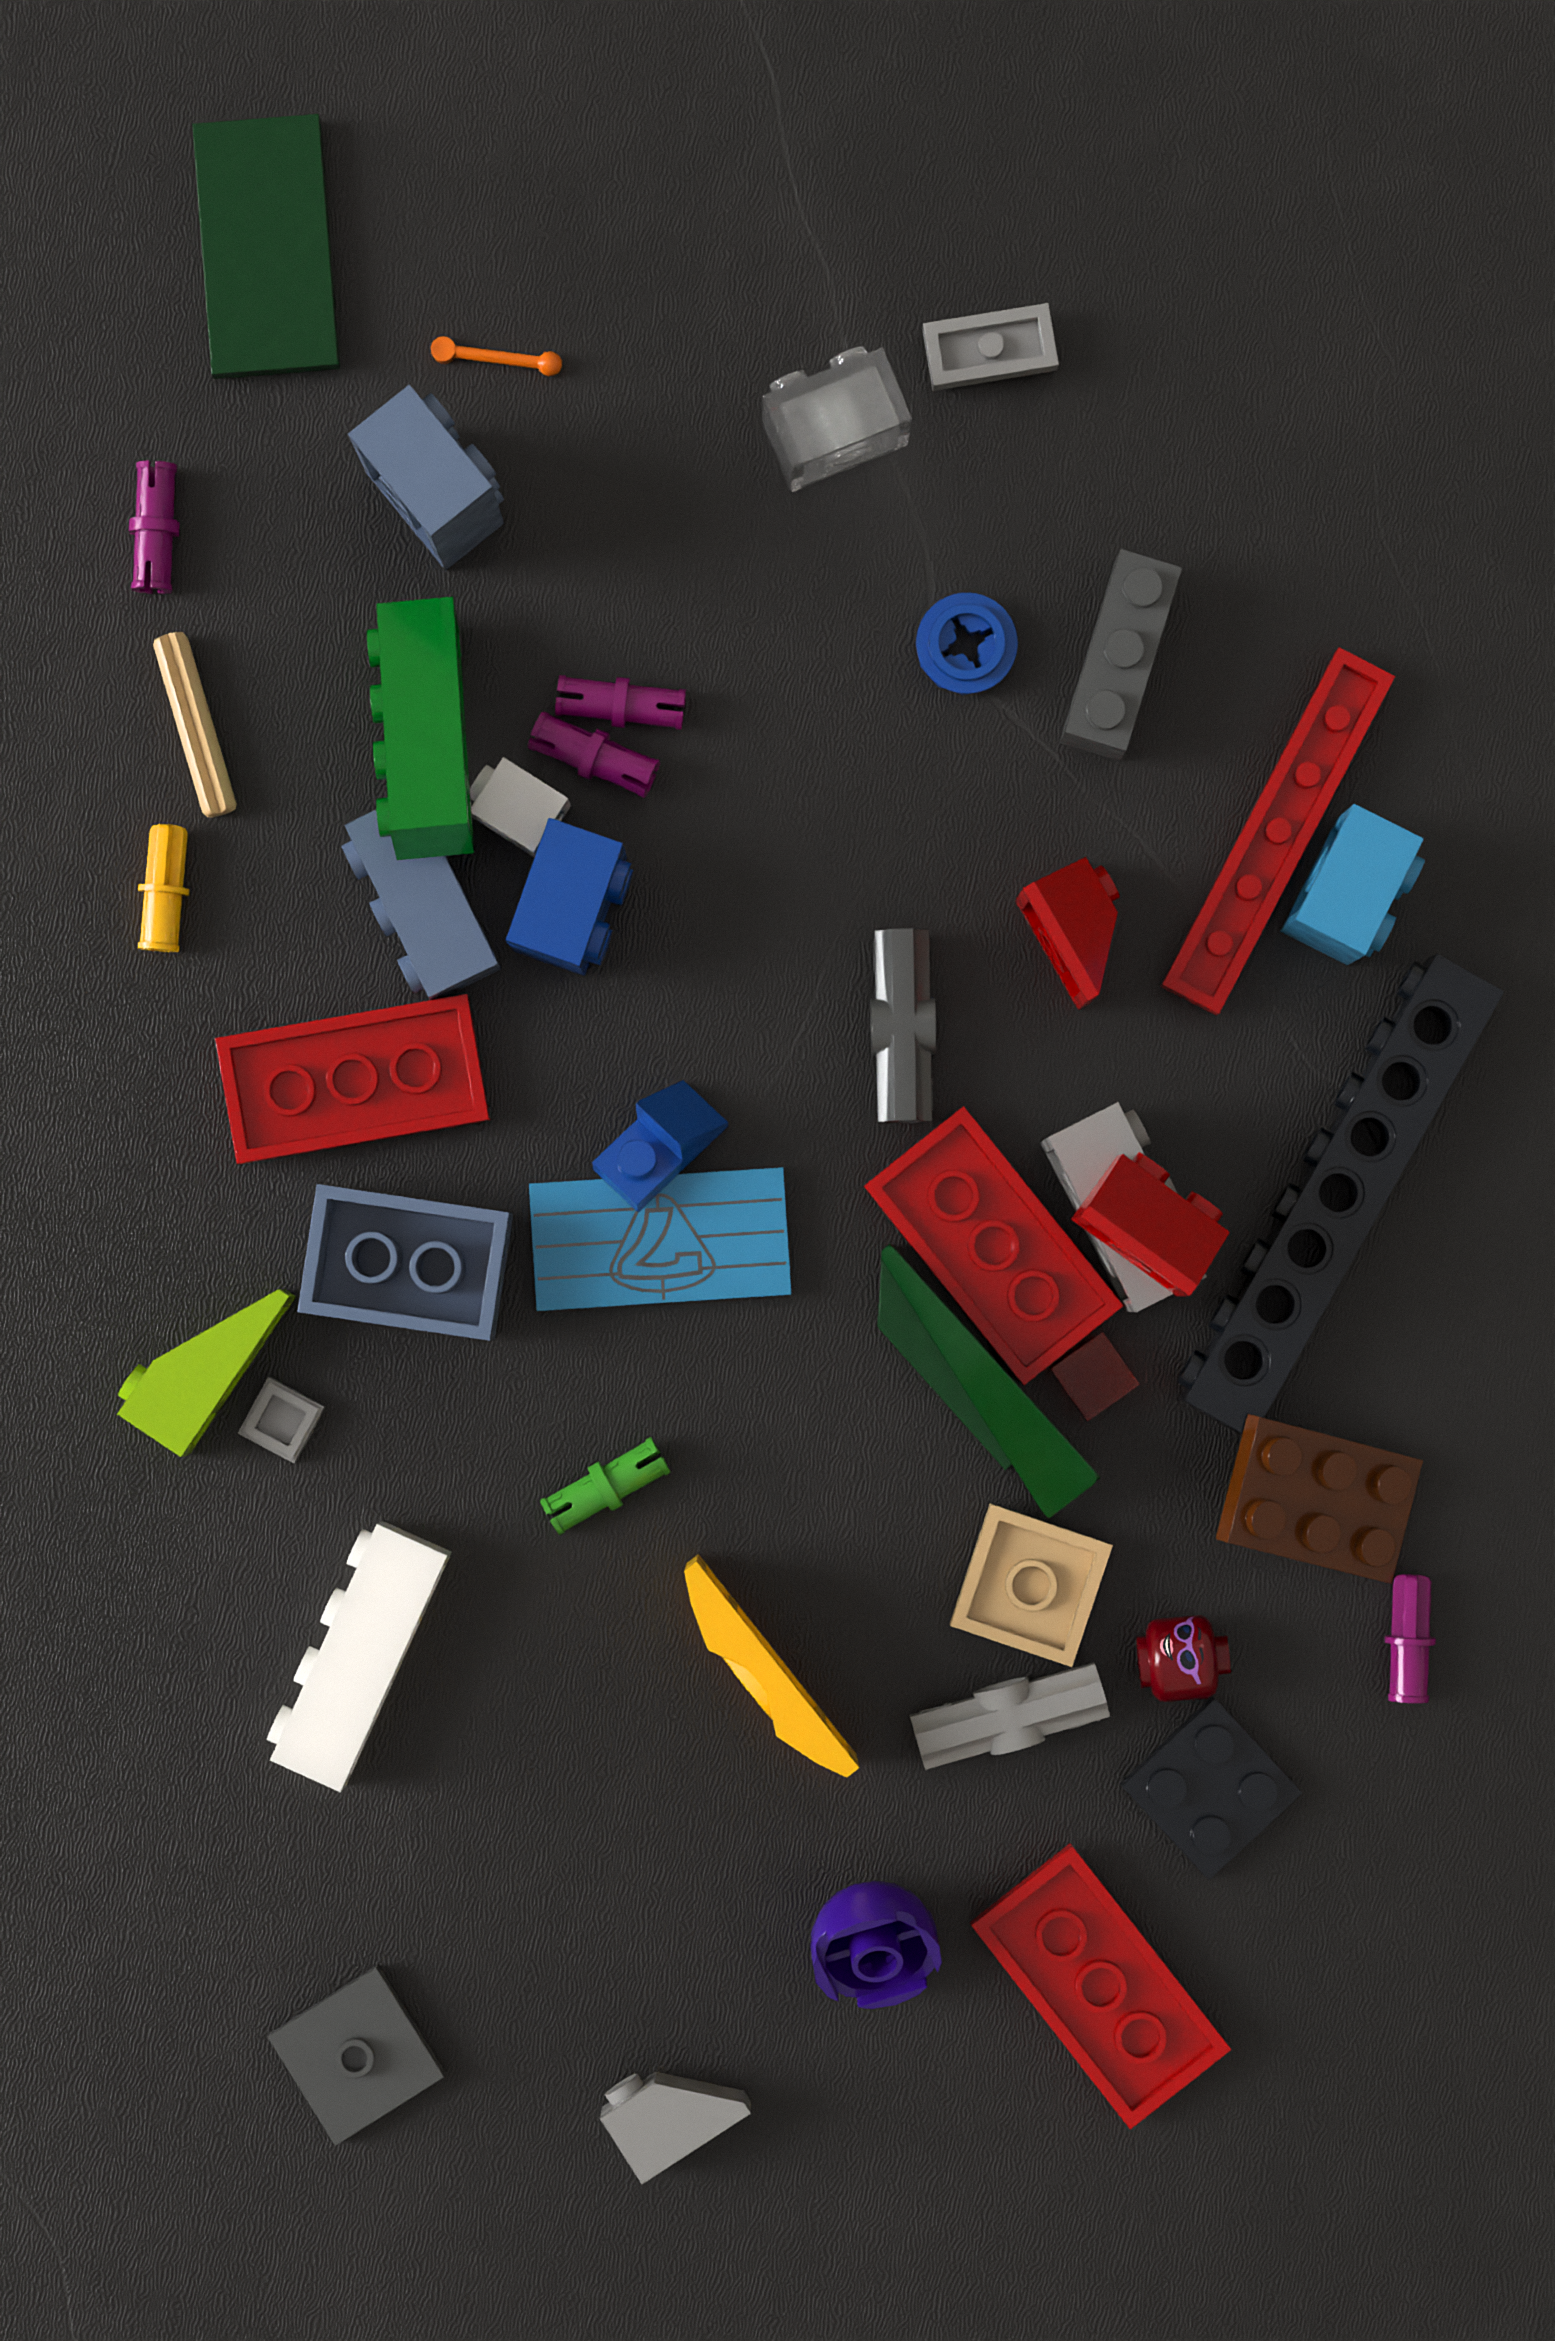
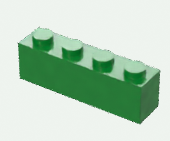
M453 597L376 603L378 628L367 629V648L370 667H380L381 684L370 685L374 724L383 723L384 740L373 741L377 780L387 779L388 797L376 799L380 837L391 836L397 860L474 853L460 631Z

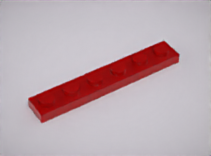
M1340 647L1337 648L1160 987L1216 1016L1219 1015L1395 678L1394 675Z

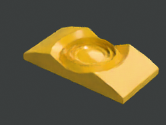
M698 1554L687 1562L684 1573L690 1602L707 1649L722 1656L743 1686L773 1720L775 1734L779 1739L815 1763L842 1776L849 1777L859 1769L855 1751L701 1556Z

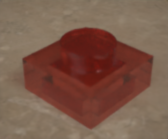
M1100 1332L1049 1368L1086 1421H1089L1140 1385L1103 1332Z

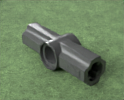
M914 928L875 930L873 941L875 998H871L870 1035L871 1055L876 1056L877 1123L932 1122L933 1078H931V1055L936 1053L935 998H930L929 930Z

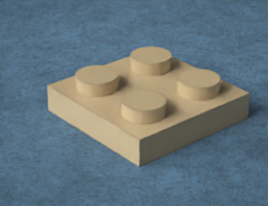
M990 1503L949 1625L1072 1667L1113 1545Z

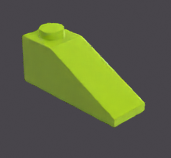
M278 1289L156 1358L148 1368L138 1364L118 1393V1396L124 1399L125 1403L117 1415L178 1456L190 1455L296 1296L286 1289Z

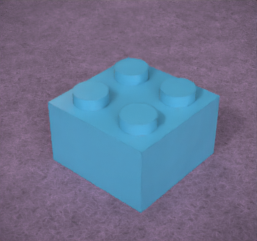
M1353 804L1335 820L1280 932L1346 965L1353 963L1363 956L1370 957L1374 950L1379 952L1396 921V917L1387 913L1394 899L1398 901L1403 893L1408 894L1425 863V859L1416 855L1424 839Z

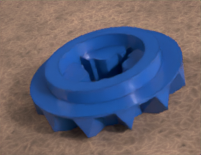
M957 593L939 600L926 612L917 631L916 649L920 667L934 681L937 687L956 692L962 696L989 691L1009 673L1017 654L1018 639L1011 617L996 601L977 593ZM956 620L960 629L964 628L969 636L978 633L983 635L990 631L991 635L985 637L984 642L976 650L979 668L975 667L973 661L969 662L964 654L956 656L951 654L943 657L942 654L948 652L949 647L953 646L956 642V627L953 621Z

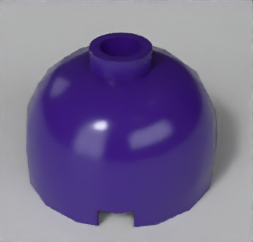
M881 1881L853 1884L836 1892L821 1908L811 1931L810 1947L817 1985L829 1998L838 2002V1993L846 1997L857 1998L859 2008L875 2009L894 2006L918 1996L928 1987L926 1976L933 1971L934 1967L938 1973L942 1964L937 1929L930 1911L915 1894L895 1883Z

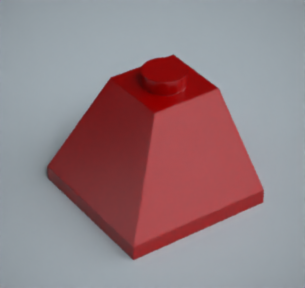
M1086 857L1024 887L1015 900L1077 1010L1089 1005L1100 993L1118 914L1112 902L1120 898L1119 892L1106 869L1102 865L1093 869Z

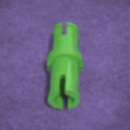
M652 1437L647 1438L644 1443L604 1466L599 1461L588 1467L590 1474L549 1497L540 1499L546 1515H552L572 1504V1508L550 1520L560 1536L566 1530L606 1507H609L611 1511L623 1505L621 1500L623 1497L661 1476L671 1473L665 1459L662 1457L641 1469L638 1468L641 1463L661 1453Z

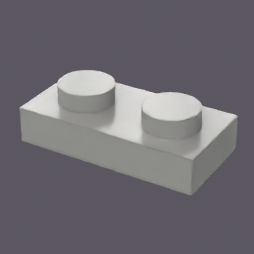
M1049 303L923 323L922 331L932 391L1058 370L1059 362Z

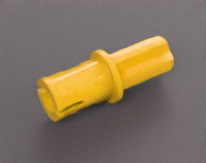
M157 824L153 825L150 829L145 884H138V891L144 893L138 949L178 953L180 950L178 943L182 897L189 896L190 890L183 888L188 833L186 828L181 826Z

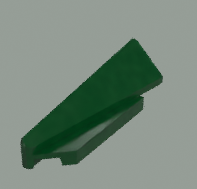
M888 1244L881 1250L878 1329L1001 1467L1006 1470L1013 1465L1039 1508L1048 1518L1052 1517L1094 1485L1101 1477L891 1244Z

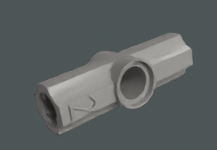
M1094 1662L1030 1681L1029 1677L1002 1681L974 1691V1697L953 1703H945L943 1706L921 1710L918 1713L909 1715L925 1770L989 1751L991 1755L1018 1751L1045 1741V1735L1066 1729L1078 1728L1110 1717L1102 1683Z

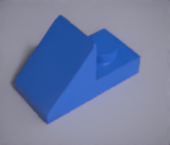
M684 1080L639 1100L635 1104L637 1120L592 1162L593 1170L637 1212H640L728 1127V1121Z

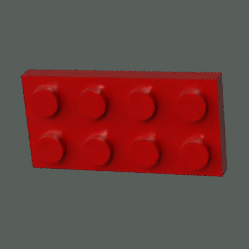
M468 994L215 1038L236 1163L239 1165L490 1121Z
M964 1106L863 1186L1023 1386L1124 1306Z
M1071 1843L970 1922L972 1928L1130 2130L1231 2051L1227 2042Z

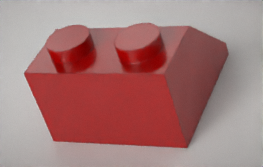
M1138 1152L1133 1160L1124 1154L1118 1155L1071 1220L1176 1297L1190 1296L1230 1233L1217 1223L1223 1216V1213L1212 1203L1193 1191L1184 1199L1164 1184L1170 1174L1144 1154Z

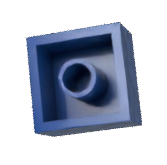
M548 818L506 937V942L514 952L583 976L586 975L590 963L601 966L613 931L609 929L610 924L604 922L611 903L622 906L634 872L631 869L632 863L626 861L627 856L623 843Z

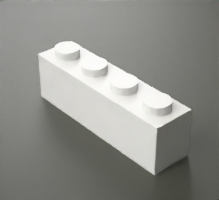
M385 1521L377 1523L373 1533L365 1529L361 1530L347 1560L348 1565L356 1568L347 1591L336 1587L321 1617L320 1623L330 1627L320 1650L311 1646L308 1647L293 1681L303 1685V1688L294 1708L282 1705L268 1734L267 1740L277 1744L270 1761L338 1792H341L346 1787L452 1553L451 1551Z

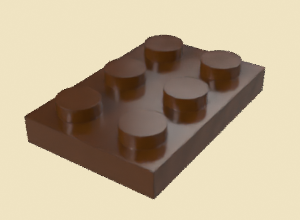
M1248 1414L1215 1539L1392 1584L1423 1460Z

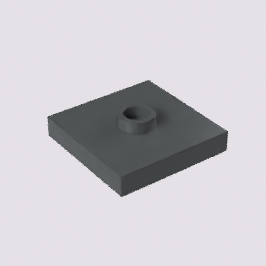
M379 1965L371 1968L276 2028L267 2036L335 2146L444 2078L446 2074Z

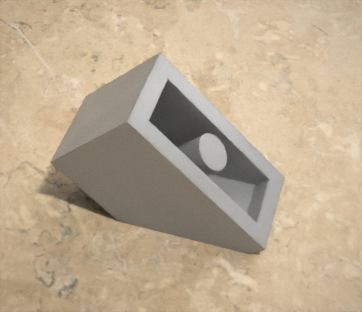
M654 2072L644 2080H641L639 2075L635 2073L623 2079L605 2093L609 2102L602 2106L600 2120L640 2183L644 2184L750 2115L751 2100L744 2090L660 2072Z

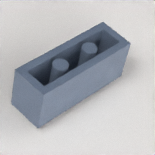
M376 810L344 825L351 841L341 845L357 879L359 880L369 875L380 897L369 902L384 935L387 937L397 932L407 953L406 956L397 961L414 994L425 989L431 1000L440 999L502 969L447 856L397 860L391 836L380 837Z

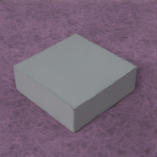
M268 1377L238 1434L284 1459L296 1463L326 1406L282 1382Z

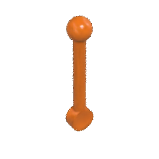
M445 336L436 338L431 344L432 356L441 364H448L455 358L537 368L546 376H554L562 368L561 357L552 351L544 352L541 356L464 347L455 345L450 338Z

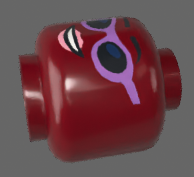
M1194 1615L1155 1619L1148 1624L1146 1636L1136 1637L1141 1688L1151 1687L1152 1694L1160 1702L1210 1698L1217 1691L1218 1675L1231 1674L1227 1635L1214 1636L1212 1624L1205 1616Z

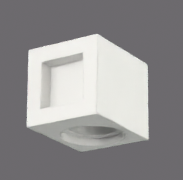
M504 757L496 769L486 765L470 788V797L474 801L471 806L472 818L534 858L548 818L562 821L571 807L567 797Z

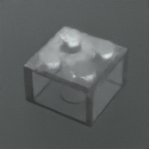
M864 346L849 349L829 361L830 369L807 377L804 370L787 374L770 384L772 392L762 396V423L791 493L908 446L912 417L883 347L867 353Z

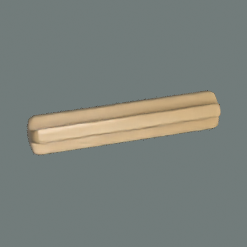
M183 632L165 634L154 640L153 647L202 813L207 817H218L228 814L236 809L237 803L188 637Z

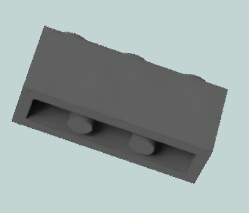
M1120 549L1112 568L1059 743L1118 761L1121 760L1130 741L1182 567Z

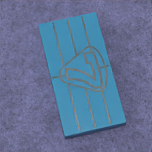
M783 1167L678 1174L640 1212H637L603 1179L529 1184L537 1311L791 1295Z

